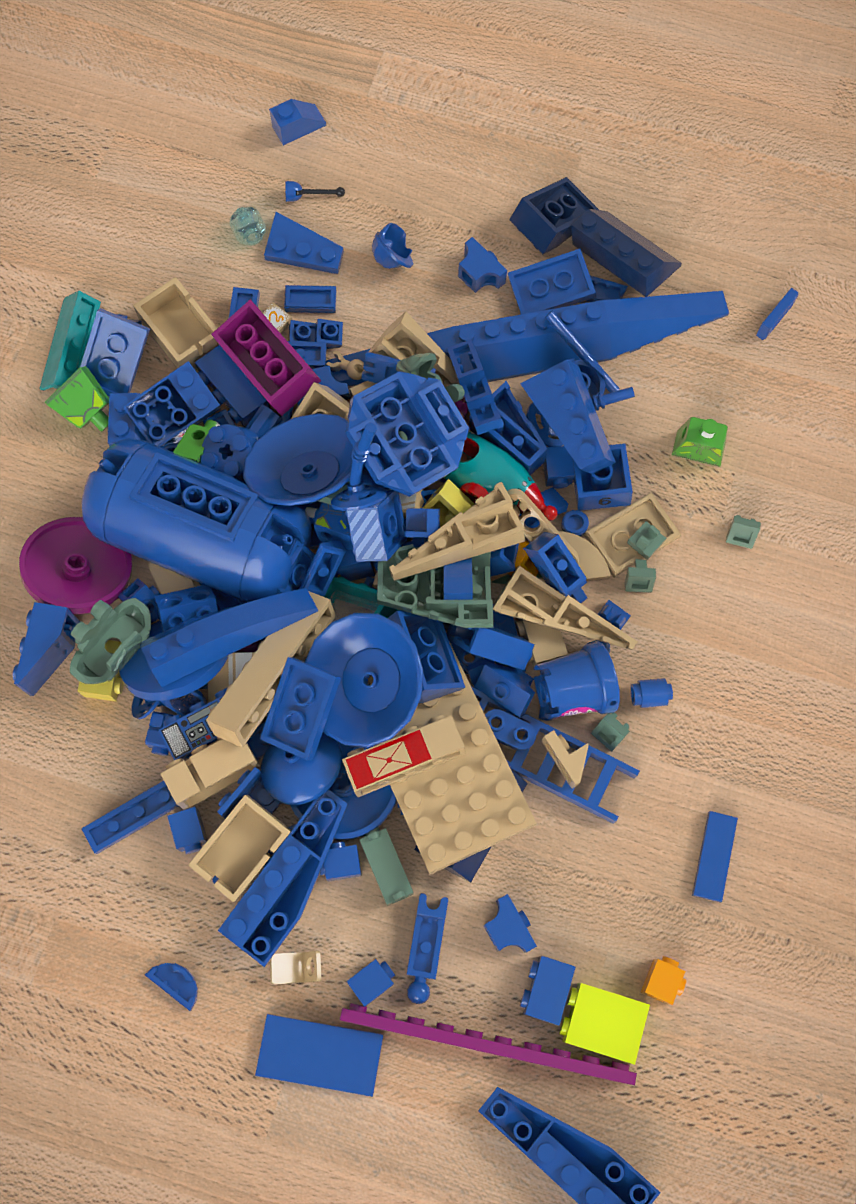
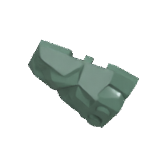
M412 544L400 547L388 561H378L377 604L463 628H493V601L491 600L490 582L491 552L472 557L473 600H444V566L394 581L389 567L392 565L396 566L408 557V552L415 548Z

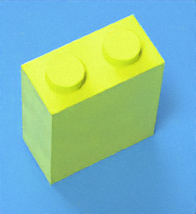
M578 983L576 988L572 987L567 1005L571 1006L569 1017H563L559 1034L564 1035L562 1042L635 1065L650 1004L583 983Z

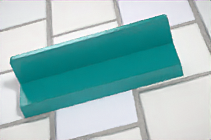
M79 290L63 299L40 390L44 391L51 387L58 389L80 368L101 301Z

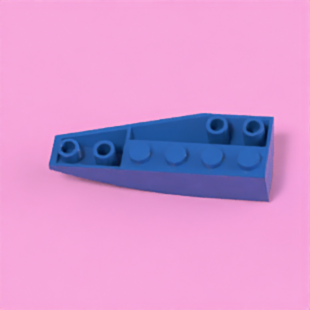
M329 789L313 801L218 929L221 934L263 967L267 965L300 920L348 806V803Z
M499 1087L495 1089L478 1110L578 1204H652L661 1193L611 1147Z

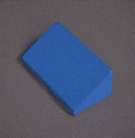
M334 540L320 543L299 589L307 588L309 592L325 596L346 553V549L341 541Z

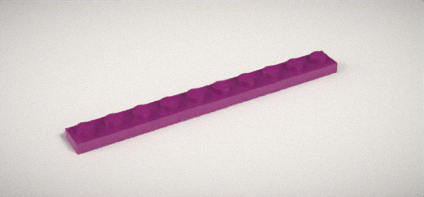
M350 1003L349 1009L342 1008L340 1020L634 1086L636 1083L637 1073L629 1071L630 1065L612 1061L610 1067L601 1065L600 1058L583 1054L582 1060L570 1058V1051L553 1048V1053L541 1051L542 1045L525 1041L523 1047L512 1045L511 1038L495 1035L494 1041L482 1038L483 1032L466 1029L465 1034L453 1032V1025L437 1022L436 1028L425 1026V1019L408 1016L407 1021L395 1019L396 1013L379 1009L378 1015L366 1013V1006Z

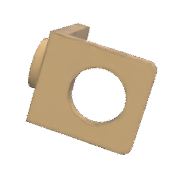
M320 951L274 954L270 959L271 984L321 981ZM312 959H313V962H314V972H313V974H312V972H311V960H312Z

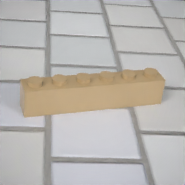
M309 592L318 612L267 636L265 640L261 641L258 650L250 661L244 664L239 676L228 686L225 695L217 706L211 709L209 717L206 719L215 736L241 748L244 747L271 708L287 658L293 657L304 662L315 638L336 617L330 599Z

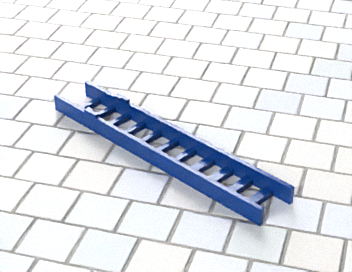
M471 687L483 711L487 705L493 709H499L531 724L536 731V736L539 731L547 735L554 730L557 736L561 734L568 745L576 750L586 745V743L527 714L521 717L516 716L483 692ZM526 732L522 740H525L527 738ZM589 745L584 768L589 757L604 763V766L588 800H585L573 794L575 788L572 789L567 780H565L562 788L547 781L555 764L549 752H547L537 774L522 768V764L530 749L516 751L512 761L507 760L509 767L521 778L612 824L617 821L619 816L598 805L615 769L632 778H636L640 770Z

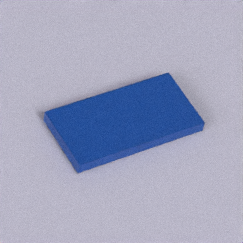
M267 1014L255 1076L373 1097L384 1034Z

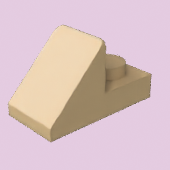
M553 730L545 735L541 741L573 789L581 782L589 743L569 754L567 751L569 750V745L561 734L557 736Z

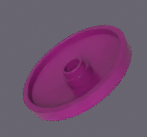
M83 517L60 518L39 527L25 541L19 557L20 576L25 589L38 603L67 607L73 614L90 613L92 607L99 600L110 605L127 588L132 574V556L130 553L94 537L85 525Z

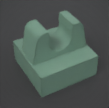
M740 515L734 516L726 536V543L752 549L759 534L761 522H757L752 518L751 520L741 518Z
M646 521L630 537L627 543L648 560L667 538L655 526L650 525Z
M635 559V567H628L625 591L652 593L656 580V568H647V560Z
M616 713L607 714L591 732L611 752L630 732L628 730L629 724L625 723L622 725L616 719L618 716Z

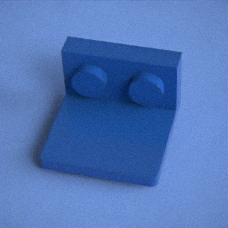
M255 767L252 771H245L237 782L239 784L238 788L233 793L228 792L218 804L221 808L217 813L226 819L244 795H249L271 814L276 811L281 802L274 799L266 791L261 779L262 773Z

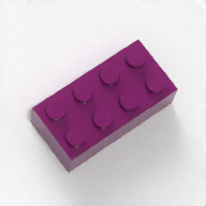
M251 299L211 334L281 416L307 394L314 382L318 384L321 382L310 366Z

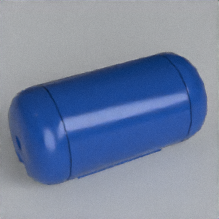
M127 438L119 440L103 452V459L99 462V468L97 471L89 474L83 490L81 501L83 521L94 537L104 543L246 603L279 594L277 592L278 589L283 588L285 590L289 584L291 573L303 554V547L310 548L313 532L310 517L301 506L266 503L259 498V494L251 492L244 481L143 440ZM293 536L298 538L302 544L300 547H296L290 559L282 548L292 543Z

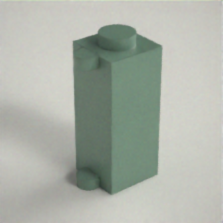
M378 827L364 835L360 842L387 906L414 895L387 829L380 830Z

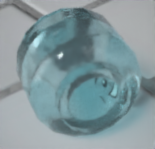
M241 207L230 218V227L239 243L252 246L258 244L263 239L266 233V225L256 208Z

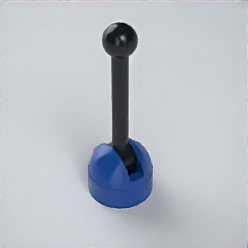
M285 181L286 202L297 201L303 194L337 195L338 197L345 195V189L342 187L337 189H302V186L297 182Z

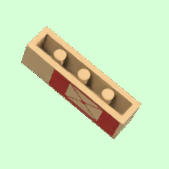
M444 715L434 717L429 720V724L426 726L407 728L401 732L402 735L384 741L366 750L358 748L347 754L348 757L342 759L357 797L466 754L465 746L452 715L446 718Z

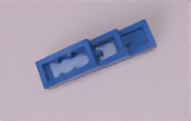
M472 339L448 347L447 350L459 384L464 389V398L477 434L480 435L502 427V419Z

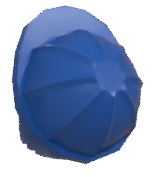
M389 223L380 232L375 234L372 252L376 262L389 269L401 266L411 268L414 265L410 256L412 249L406 248V233L401 227L395 223Z

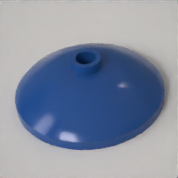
M324 732L320 738L313 760L307 761L296 755L292 757V753L272 744L269 745L261 764V779L266 791L274 799L288 805L305 804L317 799L332 786L341 768L342 751L339 742Z

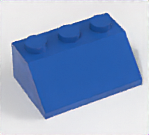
M396 611L388 617L389 620L399 624L416 644L423 667L422 696L419 703H425L465 688L442 621L405 611Z

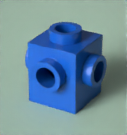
M137 578L119 594L118 598L122 602L127 599L136 598L144 603L150 611L151 623L159 619L154 596L161 595V593L153 585L148 588L145 583Z

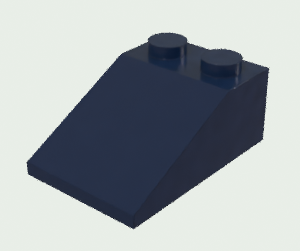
M565 177L523 197L509 220L537 250L545 254L557 248L572 236L571 224L587 210L599 209L568 177Z

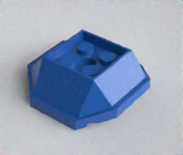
M399 371L351 398L345 434L354 447L355 443L360 440L366 424L374 423L377 426V431L371 442V452L364 465L375 483L410 497L458 468L469 427L441 380L429 377L424 378ZM398 431L406 434L407 441L400 438Z

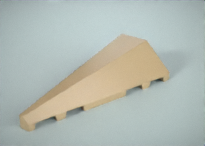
M404 312L396 319L369 350L371 353L399 360L409 358L414 354L434 353L437 361L433 368L436 369L435 374L439 375L444 387L451 384H459L451 359L407 312Z
M503 483L496 484L493 491L484 498L482 496L475 501V505L464 513L460 512L428 537V541L417 550L413 548L408 552V557L396 566H390L393 580L395 581L525 542V529L513 509V501Z
M521 566L514 571L493 606V611L630 650L638 642L569 595L565 597Z

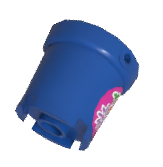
M594 641L584 645L580 651L534 666V670H540L541 674L534 677L539 704L541 707L548 706L551 711L544 714L547 719L551 720L593 712L609 714L618 710L620 704L618 678L613 661L603 643Z

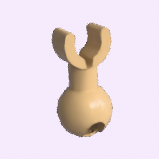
M333 351L335 357L341 362H327V366H330L332 371L345 370L353 380L362 379V372L365 371L363 369V361L359 359L348 361L345 360L339 351Z

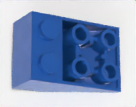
M189 361L123 406L145 439L159 447L185 433L190 425L200 424L203 420L221 409L220 404Z
M34 602L33 609L27 614L26 625L28 629L26 637H23L20 642L19 650L21 657L19 664H16L14 667L13 680L14 684L29 696H34L75 648V638L71 636V632L80 621L67 607Z

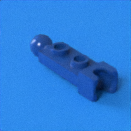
M420 893L407 969V975L415 976V981L407 989V996L414 1004H423L429 999L430 988L426 984L427 978L436 980L449 899L447 897H443L440 901V906L432 910L427 907L426 894Z

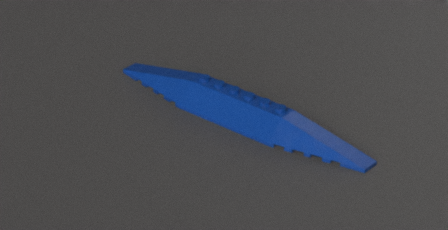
M723 291L609 299L452 326L427 334L449 358L448 347L472 339L488 382L541 373L567 359L575 358V360H581L546 320L545 316L552 310L597 362L613 360L620 354L639 350L641 346L663 341L665 337L670 335H678L688 331L691 327L702 326L729 315V310ZM370 349L345 355L343 357L345 358V360L348 361L359 359L363 362H367L365 360V354L369 352ZM337 358L326 360V366L327 362L336 363L341 361ZM331 370L332 376L336 381L347 383L348 386H356L366 382L363 379L353 380L345 370L337 372Z

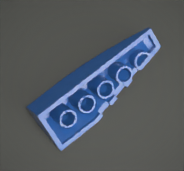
M307 588L280 593L242 605L192 617L142 641L141 649L152 673L162 688L318 612V609Z

